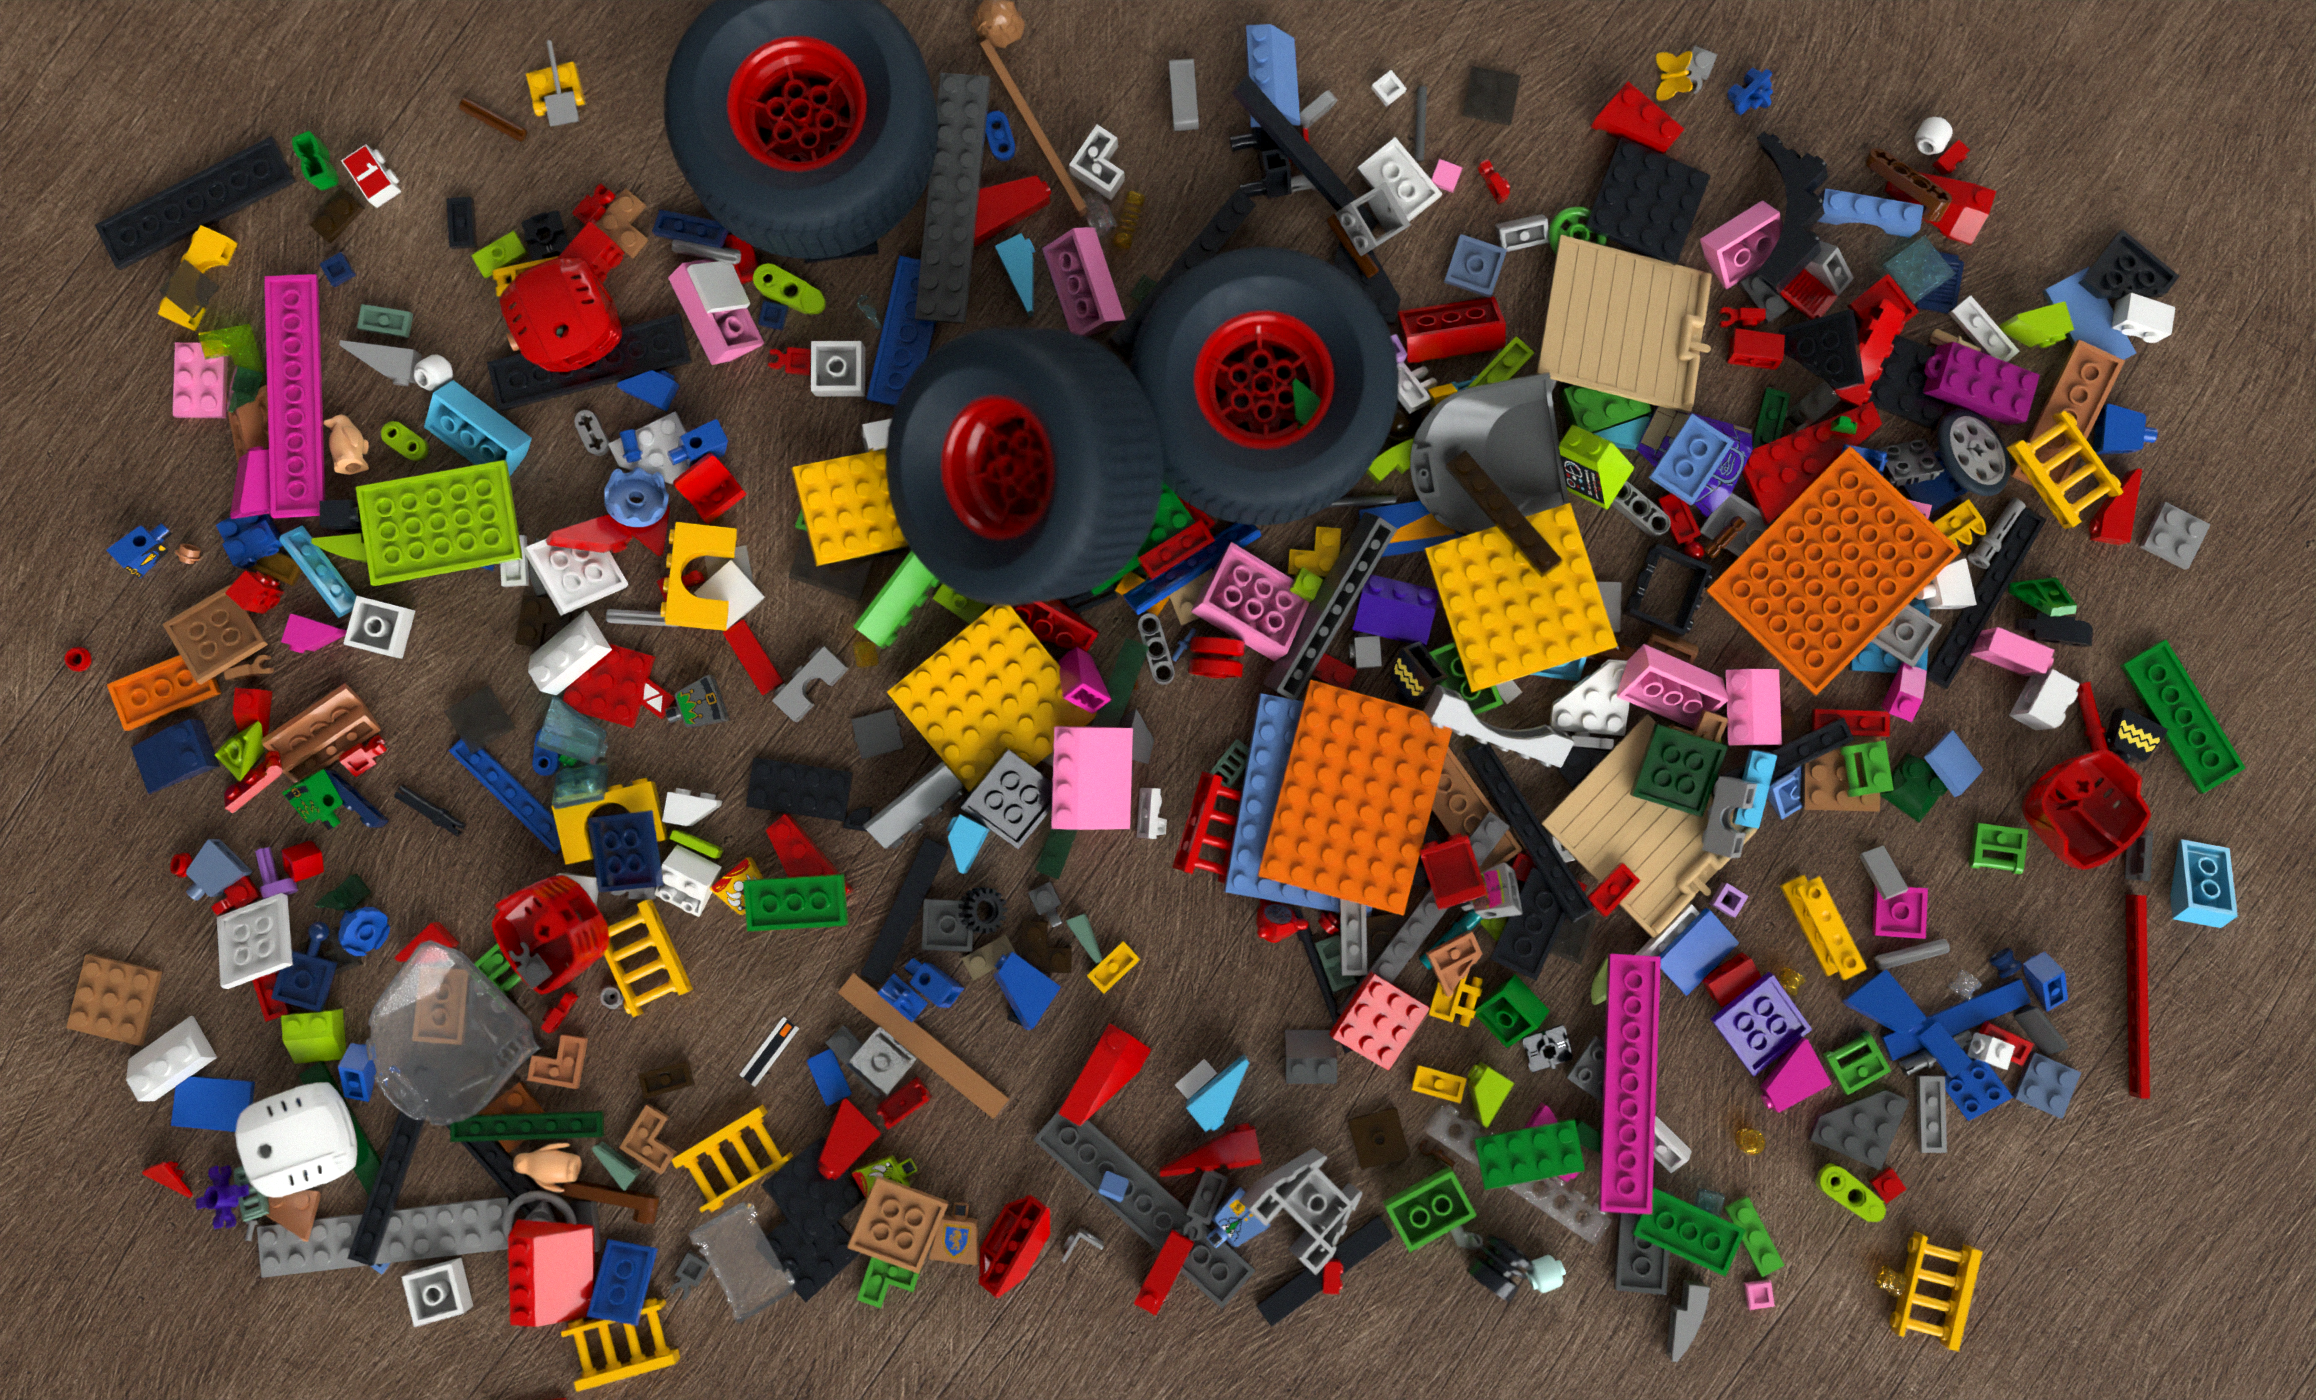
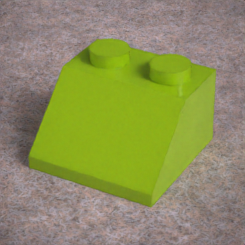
M2065 301L2017 314L1998 326L2004 334L2028 347L2040 345V349L2052 346L2056 342L2066 339L2065 334L2074 330Z
M343 1008L323 1010L322 1012L292 1013L281 1016L283 1042L295 1064L340 1060L346 1053Z
M1480 1061L1478 1066L1476 1064L1473 1065L1467 1077L1470 1079L1467 1083L1475 1117L1484 1126L1488 1127L1514 1083Z

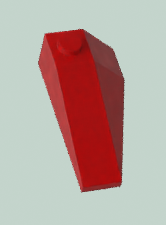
M1918 172L1952 196V201L1939 222L1927 221L1923 217L1922 220L1933 224L1941 230L1940 233L1945 237L1971 245L1990 213L1996 191L1974 183ZM1887 181L1884 191L1894 199L1901 202L1923 205Z
M1057 599L1011 605L1040 642L1041 640L1053 642L1057 646L1069 649L1078 647L1087 652L1099 633L1097 629Z
M1109 1023L1058 1114L1081 1126L1140 1071L1151 1049L1133 1036Z
M1249 1123L1234 1125V1129L1226 1131L1160 1167V1177L1193 1173L1196 1167H1200V1170L1206 1172L1214 1171L1221 1167V1164L1228 1166V1169L1262 1164L1255 1127L1249 1126Z

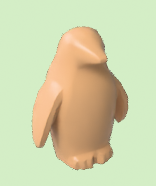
M342 414L324 420L323 424L332 431L329 437V448L334 463V471L350 475L368 470V464L362 455H366L368 452V441L363 439L361 432L351 420Z
M558 1142L545 1145L531 1153L516 1155L513 1167L518 1173L532 1177L544 1189L553 1192H564L565 1189L554 1183L576 1181L582 1168L580 1156L558 1150L570 1146L569 1143Z

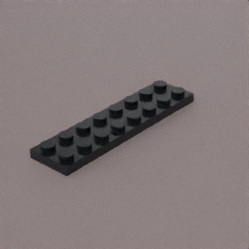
M270 136L95 224V227L115 267L123 270L194 234L200 225L208 227L297 181L276 139Z
M678 313L623 327L622 337L610 353L600 360L577 370L550 372L530 362L522 354L487 362L497 407L502 412L623 381L651 370L658 372L690 364L692 359L682 318Z

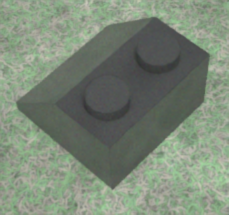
M1285 1029L1286 1084H1337L1336 1040L1329 1035L1331 1030Z

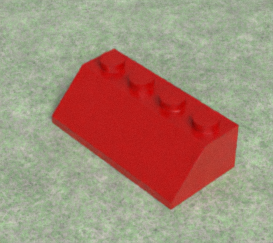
M1495 296L1397 312L1402 345L1407 353L1406 359L1408 363H1420L1424 360L1437 358L1445 359L1456 355H1470L1482 351H1495L1506 347V322Z

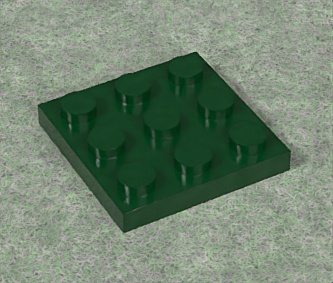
M1655 723L1630 795L1703 817L1728 746Z

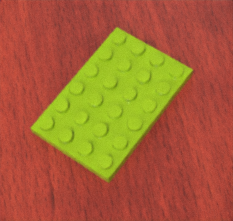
M505 460L356 487L370 583L373 586L523 559L508 465Z

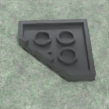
M1881 1089L1870 1096L1856 1099L1841 1105L1840 1108L1817 1115L1808 1139L1881 1170L1909 1100Z

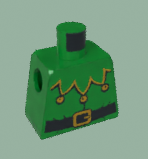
M324 769L299 780L281 792L307 823L310 824L320 819L327 830L341 823L334 810L341 806L343 801Z

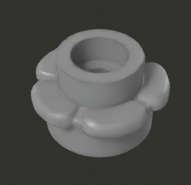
M607 985L602 989L600 1001L609 1009H616L619 1005L623 1004L625 999L618 985ZM611 994L615 995L614 999L611 998Z

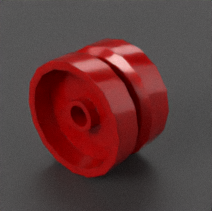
M1192 637L1190 651L1196 655H1203L1205 658L1190 659L1188 673L1217 679L1242 678L1243 664L1239 661L1228 660V658L1243 656L1245 642L1224 638Z

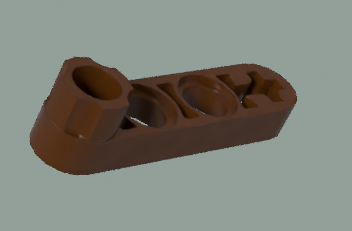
M1873 148L1867 156L1865 164L1871 170L1924 205L1922 217L1925 220L1936 223L1941 220L1952 201V196L1947 191L1883 149Z
M581 1180L562 1184V1188L565 1190L561 1194L565 1196L634 1209L632 1220L643 1224L655 1223L660 1197L657 1195L628 1189L624 1191L622 1188Z

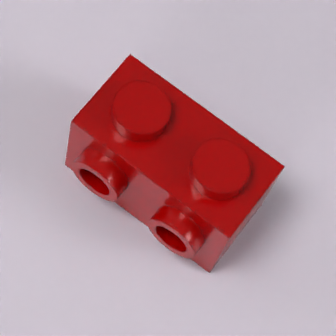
M245 570L225 594L243 610L265 614L280 602V597L284 591L278 587L280 583L271 575L267 574L265 576L258 571L254 573Z

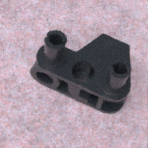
M1253 127L1251 133L1229 136L1232 152L1254 148L1260 167L1261 180L1239 184L1240 191L1248 198L1263 195L1267 199L1292 194L1289 158L1272 138L1271 140L1262 138L1263 134H1267L1262 127Z

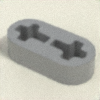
M1330 90L1324 92L1300 113V125L1298 126L1301 130L1310 127L1335 105L1337 98Z
M589 410L577 413L574 422L586 449L595 456L606 454L610 449V442L597 415ZM586 416L589 419H593L590 421L591 431L585 425H582L585 422L584 417ZM594 435L598 440L603 441L600 444L601 448L599 450L592 447L595 444L592 437Z

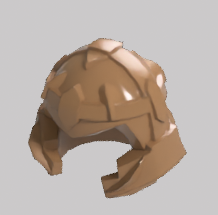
M984 0L975 10L971 25L980 37L981 42L988 39L993 47L1006 48L1007 44L1021 38L1025 22L1021 18L1022 12H1017L1014 2L1010 0Z

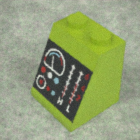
M1573 424L1559 444L1567 490L1608 510L1634 470V466L1611 441Z

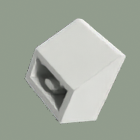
M676 845L662 864L661 871L664 885L656 887L655 895L666 902L682 908L685 912L699 917L712 894L710 888L718 882L722 867Z

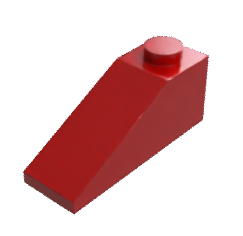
M2137 468L2126 472L2120 480V488L2124 493L2114 497L2108 496L2096 512L2089 525L2090 540L2114 545L2130 543L2143 469Z
M608 514L553 531L545 541L550 546L600 553L612 550L613 553H617L626 549V545L633 537Z
M1174 1230L1171 1231L1134 1302L1135 1305L1155 1316L1157 1315L1194 1241Z

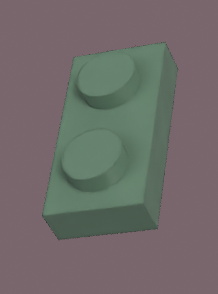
M361 304L357 328L361 331L409 338L413 314L407 311Z

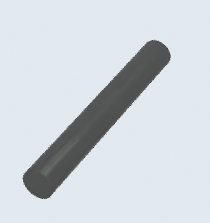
M1425 86L1417 87L1414 160L1419 162L1424 161L1427 102V87Z
M1396 495L1341 497L1328 507L1396 505Z

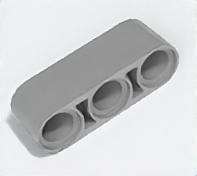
M1194 59L1169 60L1174 131L1199 129Z
M1626 481L1621 488L1624 492L1623 498L1615 497L1611 505L1650 537H1657L1668 531L1671 523L1668 515ZM1633 503H1639L1642 506V514H1636L1633 511ZM1652 519H1658L1661 522L1662 528L1660 531L1652 527Z
M1151 613L1144 614L1139 619L1138 629L1152 677L1158 684L1167 685L1173 680L1175 673L1162 626L1156 615ZM1147 619L1154 620L1157 625L1156 629L1152 632H1146L1142 628L1143 622ZM1153 643H1160L1163 646L1164 650L1161 655L1154 656L1150 653L1149 648ZM1167 667L1171 672L1170 677L1166 680L1159 679L1156 675L1157 669Z

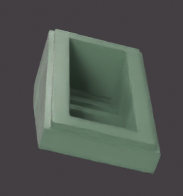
M1238 739L1234 741L1209 772L1215 774L1219 771L1229 781L1227 783L1221 781V785L1229 788L1246 768L1248 759L1247 757L1244 760L1234 752V749L1238 748L1246 756L1249 753V748ZM1230 755L1241 763L1239 768L1227 759ZM1223 763L1235 771L1233 776L1221 767Z
M1083 913L1067 919V925L1093 961L1096 963L1101 962L1103 957L1087 915Z
M601 1141L593 1147L592 1151L624 1191L628 1189L641 1173V1169L605 1142Z
M244 1167L235 1168V1185L237 1187L247 1184L248 1186L251 1185ZM254 1186L249 1187L248 1196L238 1198L243 1221L246 1222L269 1214L268 1196L259 1192ZM258 1194L255 1197L249 1198L251 1195ZM256 1203L260 1204V1206L250 1209L251 1205Z

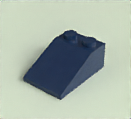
M186 720L168 727L131 747L148 794L220 767L218 759L214 755L215 751L203 720Z

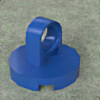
M363 907L354 912L345 911L339 922L341 927L338 934L341 946L354 956L367 955L365 952L373 948L375 950L379 949L387 940L390 932L387 916L375 907Z

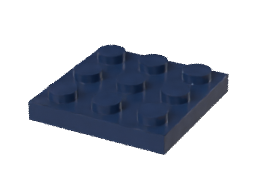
M653 810L587 818L598 892L652 888L664 885Z

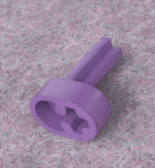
M271 847L255 851L264 885L260 887L262 899L279 893L289 895L298 891L297 883L291 878L278 879Z

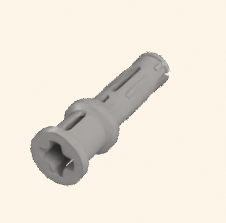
M2017 498L2010 499V502L1998 517L1989 533L1981 536L1979 539L1980 543L1975 551L1969 553L1967 558L1971 563L1983 569L1989 567L1990 559L1995 552L2001 549L2002 539L2026 507L2024 502Z

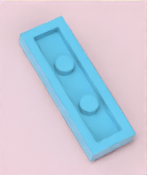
M1752 749L1749 750L1742 780L1757 784L1752 809L1735 808L1732 819L1734 824L1759 829L1777 755Z

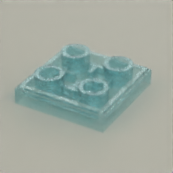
M1925 235L1882 266L1913 304L1955 275V272Z
M606 762L599 764L589 763L583 767L565 768L558 771L552 799L554 809L604 800L609 770Z

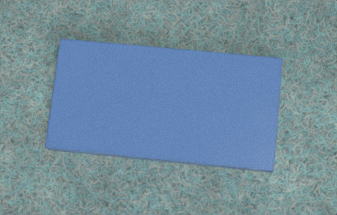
M2089 267L2042 291L2049 305L2063 301L2066 302L2074 327L2073 331L2066 334L2072 347L2077 340H2082L2123 360L2136 354L2127 335L2112 329L2114 311L2107 299L2095 298L2078 284Z

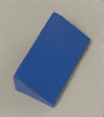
M831 1048L806 1060L826 1106L852 1094Z

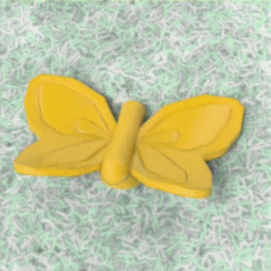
M1691 51L1682 53L1678 57L1667 52L1656 55V63L1660 70L1667 72L1661 75L1662 80H1667L1663 81L1656 91V99L1658 101L1673 97L1677 91L1688 92L1692 89V82L1686 76L1689 73L1686 68L1692 58Z

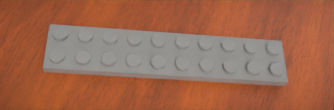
M1731 493L1707 518L1700 529V533L1714 542L1713 539L1727 525H1730L1731 520L1736 516H1740L1747 524L1740 532H1737L1733 540L1724 548L1734 556L1739 557L1775 520H1772L1765 526L1759 509ZM1908 604L1870 642L1901 662L1914 667L1942 625Z
M507 1196L395 1209L375 1264L508 1249V1242L503 1234L502 1222L504 1212L511 1203V1198ZM363 1213L314 1219L308 1242H304L278 1223L258 1226L261 1278L367 1266L347 1259Z

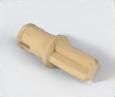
M1935 329L1930 336V342L1938 346L1956 342L1981 352V347L1962 340L1961 336L1955 337L1939 329Z

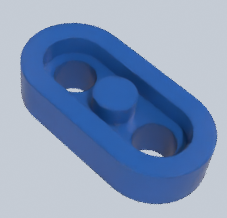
M1000 111L988 113L985 132L991 152L997 160L1008 161L1016 152L1008 119ZM995 123L1001 124L999 129L992 128ZM1002 146L1008 147V150L1004 153L999 151Z
M542 727L536 734L532 766L539 775H553L560 767L558 758L562 753L563 734L556 727ZM547 734H550L552 737L549 743L545 742ZM543 759L548 760L546 768H543L541 765Z

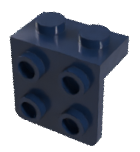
M1939 450L1935 451L1934 454L1943 467L1944 472H1940V475L1934 480L1921 481L1920 483L1914 481L1910 485L1906 482V485H1902L1910 500L1932 505L1930 513L1954 498L1969 492L1952 477L1941 458Z

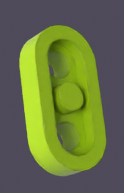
M396 421L388 422L383 426L381 437L390 447L412 461H421L426 458L429 452V445L422 437ZM396 429V436L391 437V431ZM416 444V450L411 452V445Z

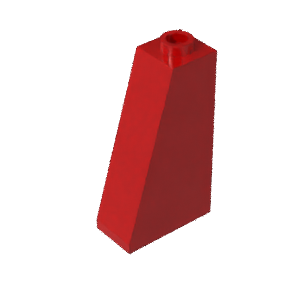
M1036 175L979 189L974 247L1051 204L1049 195L1052 192L1046 181L1041 182Z

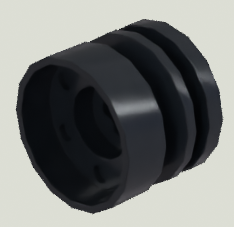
M1489 1234L1486 1240L1495 1248L1491 1249L1482 1244L1480 1248L1488 1256L1487 1260L1474 1256L1466 1271L1493 1293L1511 1302L1520 1289L1512 1279L1513 1276L1526 1279L1528 1276L1519 1267L1522 1266L1532 1271L1535 1265L1515 1245L1505 1239Z

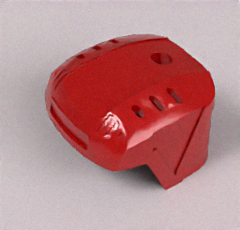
M581 257L555 258L535 265L515 276V279L504 289L499 298L502 315L521 350V354L530 362L550 372L573 371L600 360L613 350L622 337V327L612 296L597 277L592 267ZM575 276H581L580 279H572ZM579 288H589L586 291H577ZM594 300V303L583 304L584 301ZM561 325H567L568 329L563 332L562 338H559L557 336V329Z
M2106 750L2070 758L2055 765L2034 782L2030 789H2028L2022 802V812L2026 821L2045 845L2068 866L2081 870L2100 866L2118 856L2141 835L2151 818L2148 805L2140 795L2142 777L2117 755ZM2102 778V782L2095 788L2094 784ZM2056 789L2066 797L2064 800L2057 797ZM2109 789H2112V792L2106 798H2104L2103 795ZM2119 801L2120 804L2114 808L2113 805Z
M555 875L504 898L495 905L500 911L492 921L493 932L503 955L517 975L526 983L516 970L522 964L512 960L509 955L511 950L516 956L523 955L524 949L520 945L522 942L528 946L531 958L538 953L553 972V975L533 989L539 994L552 992L573 981L575 977L602 957L608 948L609 932L607 922H605L601 912L579 883L569 877ZM575 910L580 913L581 921L576 915Z

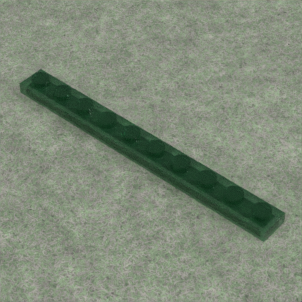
M1127 637L1125 638L1106 687L1112 700L1097 710L1091 727H1119L1150 646ZM1051 829L1036 871L1059 880L1078 829Z

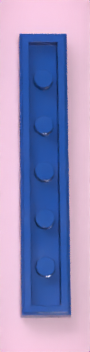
M1233 524L1214 536L1215 541L1152 581L1149 578L1123 595L1125 601L1137 615L1143 613L1216 566L1230 542L1243 548L1261 537L1260 530L1255 525Z
M465 733L449 752L554 854H558L562 848L554 816L469 733Z
M2017 978L1928 1016L1927 1019L1921 1022L1924 1027L1913 1035L1909 1032L1901 1035L1892 1031L1880 1037L1890 1060L1894 1061L1925 1048L1917 1036L1937 1021L1953 1036L2031 1003V1000L2022 980Z

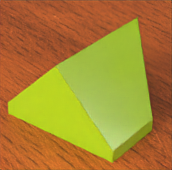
M259 721L253 723L226 740L214 754L239 781H241L264 752L261 740L263 738L262 724Z

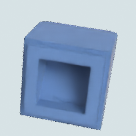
M1106 1171L1098 1192L1121 1202L1128 1186V1179Z

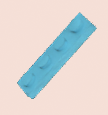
M303 525L282 534L279 541L336 616L340 618L352 612L356 600L355 593L323 551L311 543L312 537Z

